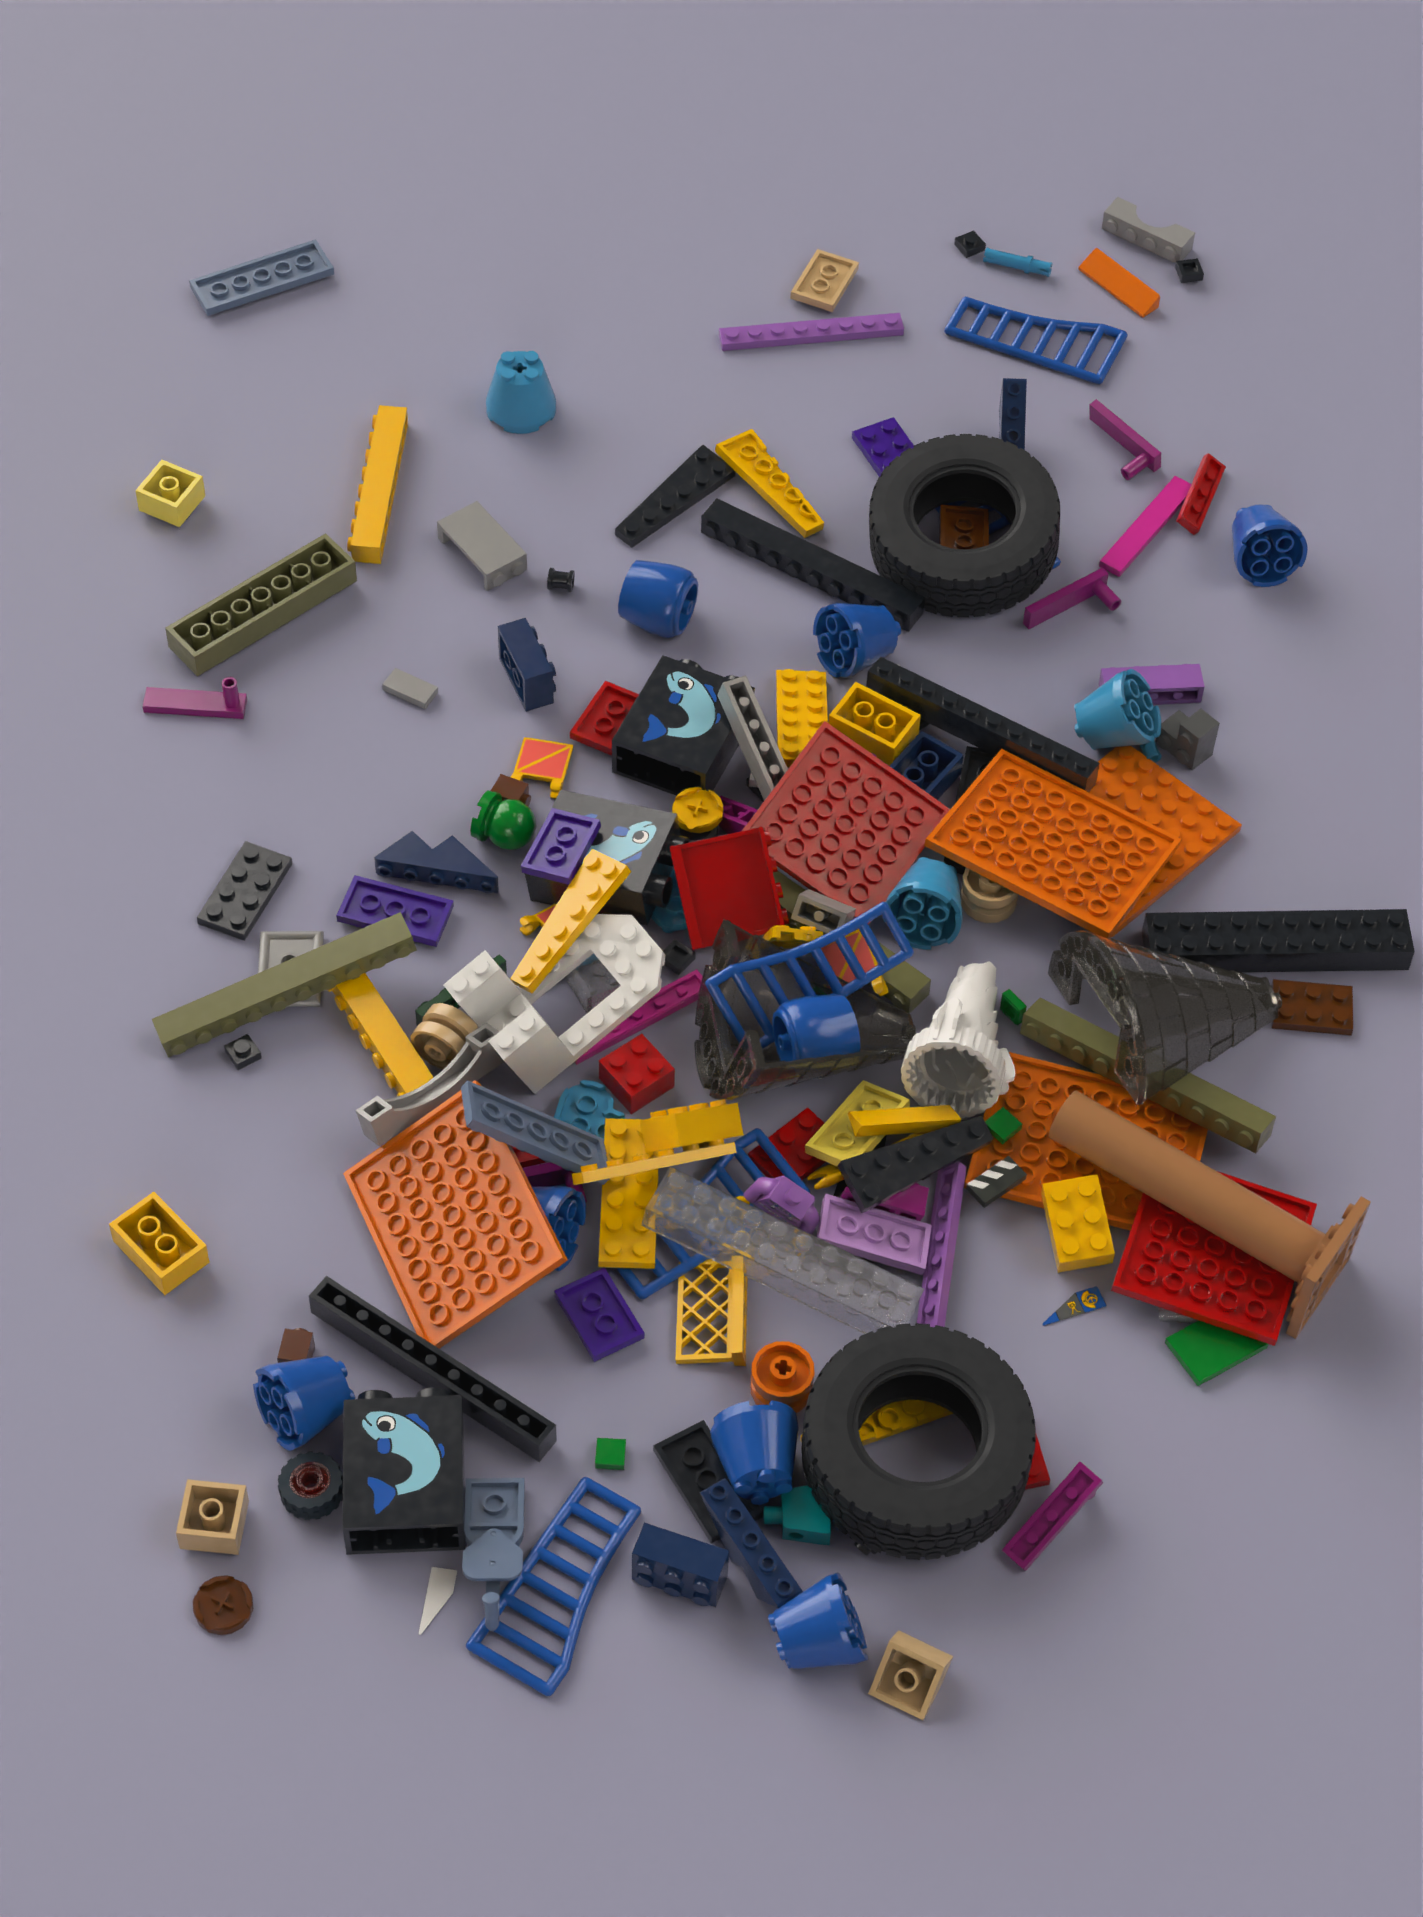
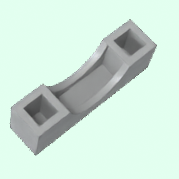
M1119 197L1104 211L1101 229L1174 263L1184 260L1193 248L1195 232L1178 224L1162 228L1149 226L1138 218L1136 205Z

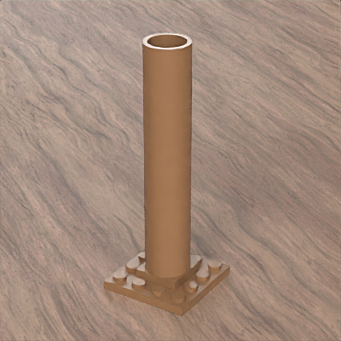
M1076 1090L1071 1093L1060 1108L1049 1131L1050 1139L1298 1283L1295 1291L1296 1297L1291 1304L1292 1309L1286 1318V1321L1289 1322L1286 1334L1295 1339L1350 1260L1371 1201L1362 1196L1355 1205L1350 1203L1342 1216L1344 1219L1342 1223H1336L1335 1226L1332 1225L1325 1234Z

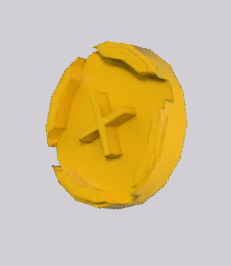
M693 787L685 789L676 796L672 806V813L677 814L680 828L689 832L703 833L719 825L723 817V803L714 791Z

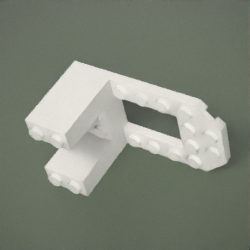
M597 914L533 994L515 985L486 950L443 984V986L479 1027L488 1023L499 1031L488 1042L518 1077L536 1094L661 990L662 979L660 977L666 955L632 915ZM594 953L621 986L558 1037L532 1004Z

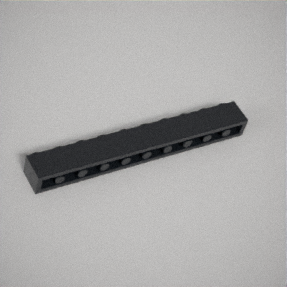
M718 498L701 516V533L714 538L731 548L747 554L749 557L758 559L770 567L783 571L789 576L808 583L810 586L816 587L849 604L883 605L891 613L894 620L899 622L903 630L909 632L924 612L925 597Z
M880 657L868 670L867 688L920 714L921 720L994 756L1003 749L1087 792H1090L1095 786L1099 762L883 657Z
M328 1276L309 1295L312 1314L423 1387L442 1388L450 1392L451 1396L462 1395L463 1413L536 1461L540 1462L557 1441L556 1424Z

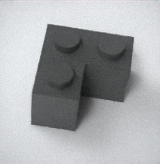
M1199 709L1190 717H1187L1178 710L1161 723V733L1159 737H1156L1155 742L1162 749L1167 750L1177 758L1181 764L1194 770L1213 755L1220 723L1202 709Z

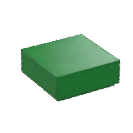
M1008 989L1002 993L1000 1010L1018 1026L1022 1023L1027 1006Z
M1004 1107L985 1121L992 1136L1002 1145L1018 1133L1023 1125Z
M597 1438L595 1469L624 1470L626 1439Z

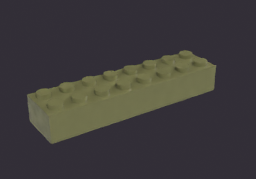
M325 533L165 627L168 647L198 677L357 581L356 563Z

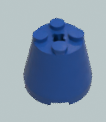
M1253 505L1237 511L1236 518L1232 524L1234 562L1239 574L1251 582L1252 585L1258 587H1271L1286 582L1289 575L1298 567L1303 566L1307 557V542L1300 529L1275 511L1270 505Z
M830 604L818 611L813 625V635L817 636L820 649L817 656L825 670L836 678L854 676L873 665L880 657L884 658L892 654L897 646L898 636L901 634L899 622L894 620L891 613L883 605Z
M567 1186L532 1187L568 1261L555 1269L561 1271L570 1263L579 1247L574 1242L579 1233V1225H585L586 1202L582 1192Z
M329 1356L268 1364L255 1371L258 1376V1383L253 1384V1389L260 1414L265 1425L270 1423L273 1430L279 1435L277 1442L289 1451L305 1445L343 1414L344 1400L356 1399L345 1378L348 1372L342 1361L335 1362Z
M771 1400L769 1405L750 1406L749 1401H745L722 1410L714 1417V1425L710 1431L713 1446L735 1493L742 1498L750 1499L752 1504H765L769 1501V1498L788 1493L793 1489L792 1479L799 1426L797 1415L790 1406Z
M837 1572L824 1577L776 1609L774 1613L768 1615L770 1626L773 1632H777L780 1642L776 1643L779 1656L782 1661L785 1660L789 1669L851 1665L868 1660L867 1653L864 1654L862 1649L867 1648L863 1629L855 1606L853 1607L849 1595H846L844 1592L847 1591V1586L840 1573Z

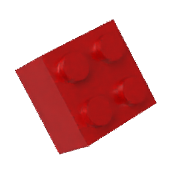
M641 1033L599 1060V1079L630 1114H633L675 1087V1069Z

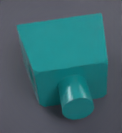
M808 1485L794 1487L790 1492L781 1494V1506H764V1524H781L782 1539L830 1545V1519L822 1511V1505L817 1504L811 1493L813 1489L809 1488Z

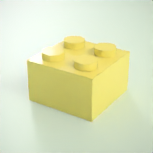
M161 460L135 490L139 511L177 527H180L205 497L203 476L164 460Z

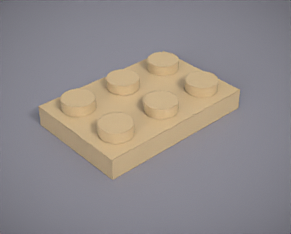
M817 249L793 287L790 299L833 312L858 271L859 262Z

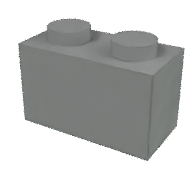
M808 889L799 894L791 919L811 927H816L817 930L824 933H829L853 920L856 908Z

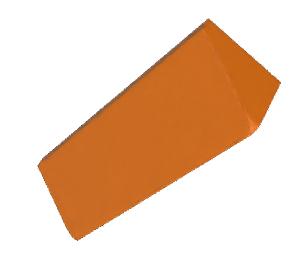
M1095 248L1079 266L1078 269L1142 318L1159 308L1160 295L1098 248Z

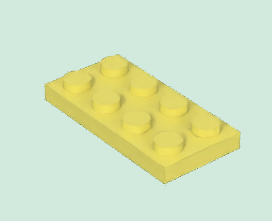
M862 1080L807 1142L805 1153L838 1167L842 1160L872 1151L885 1135L855 1137L848 1112L909 1108L910 1099Z

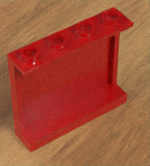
M763 826L669 847L692 950L764 935L776 925L789 924L786 908L781 909L779 898H783L781 883H775L773 873L778 872L774 856L769 857L767 848L772 846L769 831H764Z

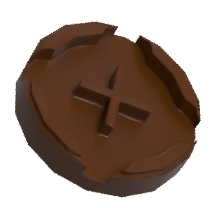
M228 1575L216 1576L205 1581L194 1596L193 1613L199 1626L207 1632L217 1635L232 1634L243 1628L250 1620L254 1609L252 1593L247 1584Z

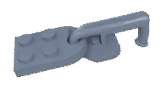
M466 1478L464 1532L468 1547L463 1551L462 1570L465 1577L469 1580L486 1581V1594L482 1596V1602L485 1609V1624L490 1631H495L499 1626L500 1581L514 1580L521 1575L523 1570V1551L519 1545L524 1537L525 1478Z

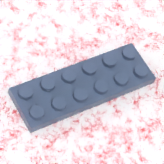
M315 239L189 280V283L206 315L209 316L334 275V267Z
M468 1080L462 1085L461 1093L466 1127L516 1147L520 1151L537 1156L543 1161H549L561 1166L567 1171L579 1173L581 1172L580 1166L596 1163L598 1169L607 1167V1156L603 1138ZM609 1179L599 1180L596 1182L604 1185Z

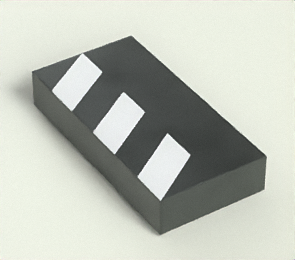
M1007 1156L969 1182L966 1190L985 1208L1026 1180L1027 1174L1010 1156Z

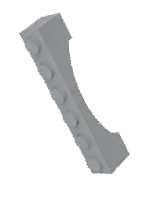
M488 1023L483 1024L465 1037L466 1042L456 1057L430 1081L409 1093L395 1098L381 1099L379 1096H376L355 1110L364 1135L380 1147L459 1092L467 1080L470 1082L478 1081V1079L504 1063L505 1061L488 1042L499 1031Z

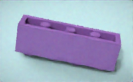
M1200 664L1101 668L1099 687L1122 671L1136 670L1151 687L1147 692L1152 699L1153 705L1201 703L1205 686Z

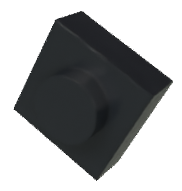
M974 230L955 238L954 245L966 258L985 251L986 243Z
M1198 258L1176 261L1175 269L1181 283L1203 280L1204 272Z
M676 939L663 950L666 955L664 966L678 975L696 958V952Z
M248 1034L224 1045L226 1054L237 1070L262 1059L260 1050Z

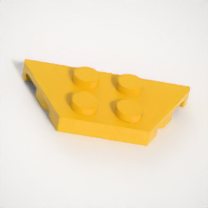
M776 925L761 938V949H769V946L792 949L822 936L823 932L816 931V927L811 926L793 929L790 926Z

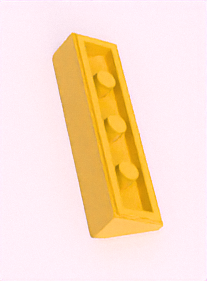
M950 1105L848 1112L855 1137L932 1132L961 1122L960 1116Z

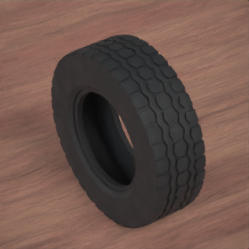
M952 434L945 435L944 438H932L926 443L923 441L914 445L912 449L905 450L901 453L900 457L897 456L892 460L889 466H886L874 486L869 505V536L871 555L880 576L925 597L924 609L927 612L933 614L941 613L942 616L953 617V615H957V617H969L972 615L973 617L985 616L987 613L991 615L1001 612V609H1009L1015 606L1017 602L1021 603L1027 599L1029 594L1032 595L1044 583L1054 566L1060 535V501L1052 477L1050 478V474L1045 467H1042L1041 463L1034 456L1031 457L1030 453L1022 448L1018 449L1017 445L1008 441L1005 443L999 438H988L986 435L976 434V436H972V434H960V436ZM972 501L996 509L1005 516L1011 527L1000 539L987 546L963 550L948 548L935 543L922 533L918 524L925 515L941 506V504Z
M909 1323L898 1324L894 1328L887 1326L877 1329L875 1333L870 1331L861 1335L859 1340L854 1339L843 1347V1351L840 1349L834 1354L817 1376L808 1396L804 1415L801 1447L803 1470L809 1488L813 1489L811 1492L818 1505H822L821 1509L830 1519V1522L834 1521L835 1527L845 1535L848 1533L850 1539L860 1545L865 1543L868 1549L878 1553L883 1551L886 1552V1555L897 1558L906 1556V1559L920 1560L921 1557H925L926 1560L939 1559L941 1555L949 1557L959 1554L960 1550L965 1552L978 1545V1542L983 1543L990 1538L994 1531L997 1532L1007 1522L1017 1508L1027 1485L1036 1442L1035 1419L1030 1399L1017 1374L1013 1375V1369L1004 1359L1001 1361L1000 1355L990 1347L987 1349L981 1341L974 1337L970 1339L967 1334L954 1330L952 1332L949 1331V1328L938 1325L930 1327V1324L916 1323L915 1326H911ZM904 1400L927 1401L946 1408L965 1424L974 1440L976 1455L964 1469L951 1477L932 1482L909 1481L886 1472L871 1459L861 1442L859 1430L869 1416L888 1404Z

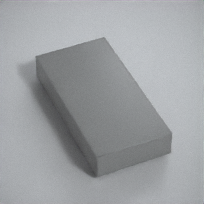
M397 668L392 671L382 684L384 691L423 709H426L438 694L437 686Z

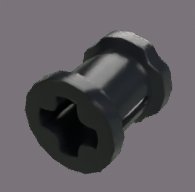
M550 567L547 589L555 587L572 592L575 571H556Z

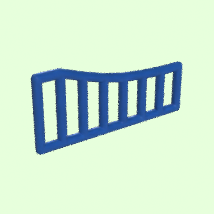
M966 296L961 299L944 329L947 335L1096 384L1103 383L1128 336L1126 331L1105 324L1033 316ZM967 307L980 310L969 331L956 328ZM988 314L1000 316L1001 319L990 338L977 335ZM1010 320L1023 322L1011 346L998 342ZM1033 325L1046 327L1032 353L1020 349ZM1056 329L1070 330L1054 360L1041 356ZM1079 332H1094L1076 366L1063 363ZM1103 334L1115 337L1116 339L1098 373L1095 374L1084 370Z
M886 902L877 904L853 920L808 943L780 953L729 965L706 980L705 985L747 1056H752L772 1044L774 1037L772 1024L742 973L759 969L780 1006L788 1001V998L769 966L786 962L804 996H817L796 960L798 957L811 953L833 991L830 995H843L847 997L914 954L913 948ZM880 915L884 918L901 951L890 958H887L868 924ZM857 929L860 930L878 962L877 966L867 972L863 970L845 938L846 935ZM836 942L856 977V979L843 987L821 950L822 947ZM731 977L765 1034L753 1043L750 1042L718 986Z
M755 1128L734 1141L737 1153L720 1156L715 1164L687 1193L657 1216L656 1231L681 1262L679 1265L667 1272L655 1256V1269L651 1270L657 1278L645 1286L642 1285L630 1268H616L639 1299H646L699 1264L774 1219L765 1211L760 1214L754 1205L750 1203L746 1214L750 1220L736 1228L706 1189L717 1177L734 1199L737 1196H744L742 1190L724 1169L734 1156L754 1181L760 1177H765L743 1150L748 1145L757 1141L785 1177L810 1193L809 1188L761 1129ZM697 1197L700 1198L727 1233V1235L716 1242L711 1240L687 1209ZM677 1215H679L704 1248L692 1257L689 1256L665 1225Z
M583 1477L523 1561L521 1575L509 1581L501 1592L499 1616L508 1606L565 1639L562 1655L559 1656L499 1621V1626L494 1631L555 1667L556 1669L547 1682L481 1644L490 1631L486 1627L485 1617L466 1642L467 1650L543 1695L551 1696L570 1670L578 1635L595 1588L619 1545L641 1514V1508L596 1481ZM587 1491L626 1512L618 1526L579 1504ZM571 1513L611 1535L604 1549L563 1527ZM555 1536L597 1559L590 1574L547 1550ZM539 1559L584 1584L578 1600L530 1573ZM522 1583L529 1585L572 1610L573 1616L569 1628L515 1597L514 1595Z

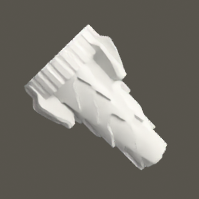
M990 961L981 964L972 963L965 967L961 965L959 967L957 975L949 987L945 1002L934 1013L930 1027L922 1029L920 1033H916L907 1046L901 1067V1080L905 1085L906 1092L922 1107L950 1105L960 1118L975 1116V1114H981L986 1109L991 1108L998 1101L999 1095L1008 1092L1009 1082L1015 1079V1067L1007 1048L998 1049L999 1042L995 1040L998 1030V1023H995L998 1011H994L998 988L995 983L996 967Z

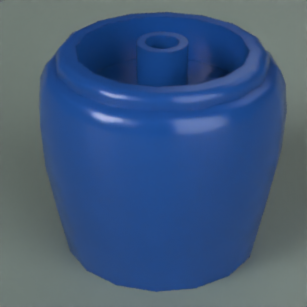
M636 560L630 567L623 582L618 602V614L623 619L654 635L665 638L681 635L686 629L696 605L699 586L697 578H695L690 570L680 566Z
M843 995L794 998L782 1003L773 1014L772 1031L778 1056L785 1070L798 1078H808L826 1073L859 1056L860 1034L857 1020L849 1001Z

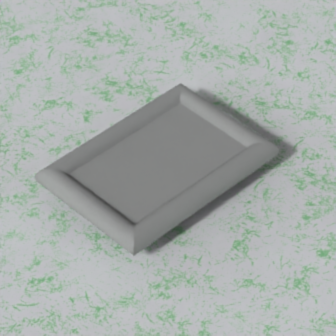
M260 932L258 973L323 946L324 932ZM321 992L312 995L307 1000L298 1001L287 1007H320Z

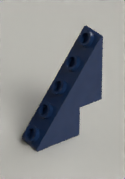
M1003 378L999 405V439H1002L1005 443L1008 441L1017 445L1018 449L1022 448L1025 450L1027 379Z
M411 831L374 857L376 873L383 877L402 878L408 881H421L434 885H447L459 889L479 890L485 893L499 892L498 876L453 835L432 849L418 835Z
M725 1478L700 1492L726 1550H729L731 1562L743 1567L757 1599L780 1608L803 1592Z

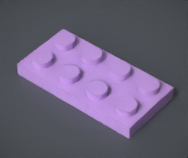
M825 1194L822 1200L815 1244L923 1275L926 1269L932 1225L877 1208L861 1213L856 1202Z

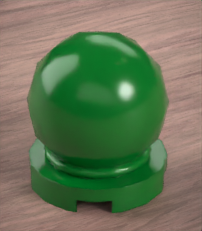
M487 790L477 806L482 807L478 819L472 818L471 837L481 842L490 838L492 843L501 849L516 850L524 847L532 840L537 827L531 808L520 800L507 799L502 801L500 793Z

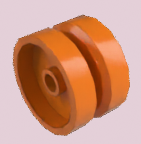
M776 1341L760 1349L756 1353L751 1367V1395L755 1404L769 1405L771 1400L790 1406L795 1413L800 1412L807 1404L814 1382V1362L810 1354L800 1345L789 1341Z

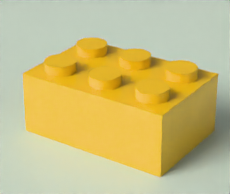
M855 682L829 714L828 723L890 766L919 734L921 715Z
M726 1099L709 1102L710 1107L708 1103L689 1105L688 1107L670 1108L667 1111L650 1112L651 1118L640 1120L645 1152H654L744 1135L738 1102L726 1104Z
M1098 1174L1043 1183L1041 1196L1057 1272L1113 1263L1115 1251Z
M155 1192L149 1194L109 1223L113 1242L164 1295L210 1263L206 1244Z

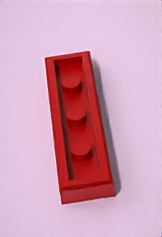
M1209 453L1202 458L1176 520L1193 535L1200 531L1226 468L1225 465Z

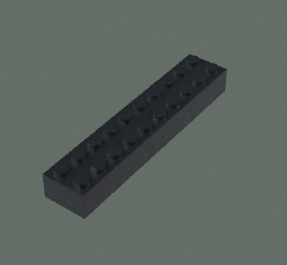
M1407 909L1145 913L1142 927L1147 974L1409 970L1415 952Z

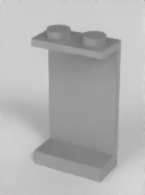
M478 501L437 521L438 539L443 544L452 540L484 575V588L486 591L502 585L507 580L519 576L527 570V553Z

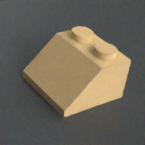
M898 1630L888 1642L868 1694L924 1720L944 1681L953 1656Z

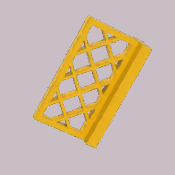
M733 1253V1258L708 1259L699 1264L694 1269H698L702 1274L693 1282H690L685 1277V1274L678 1278L676 1364L733 1362L734 1366H746L748 1265L745 1253ZM718 1268H729V1274L721 1281L712 1275ZM708 1278L716 1286L707 1294H704L697 1287ZM722 1290L728 1295V1299L718 1306L711 1298ZM694 1291L701 1299L690 1307L684 1302V1298ZM705 1303H708L715 1311L704 1319L697 1311ZM721 1314L727 1320V1324L718 1331L710 1323ZM693 1316L700 1324L693 1331L689 1332L683 1325L684 1322ZM707 1328L714 1336L703 1344L696 1336L703 1329ZM720 1339L727 1345V1353H714L709 1348ZM691 1340L700 1347L694 1354L683 1355V1348Z

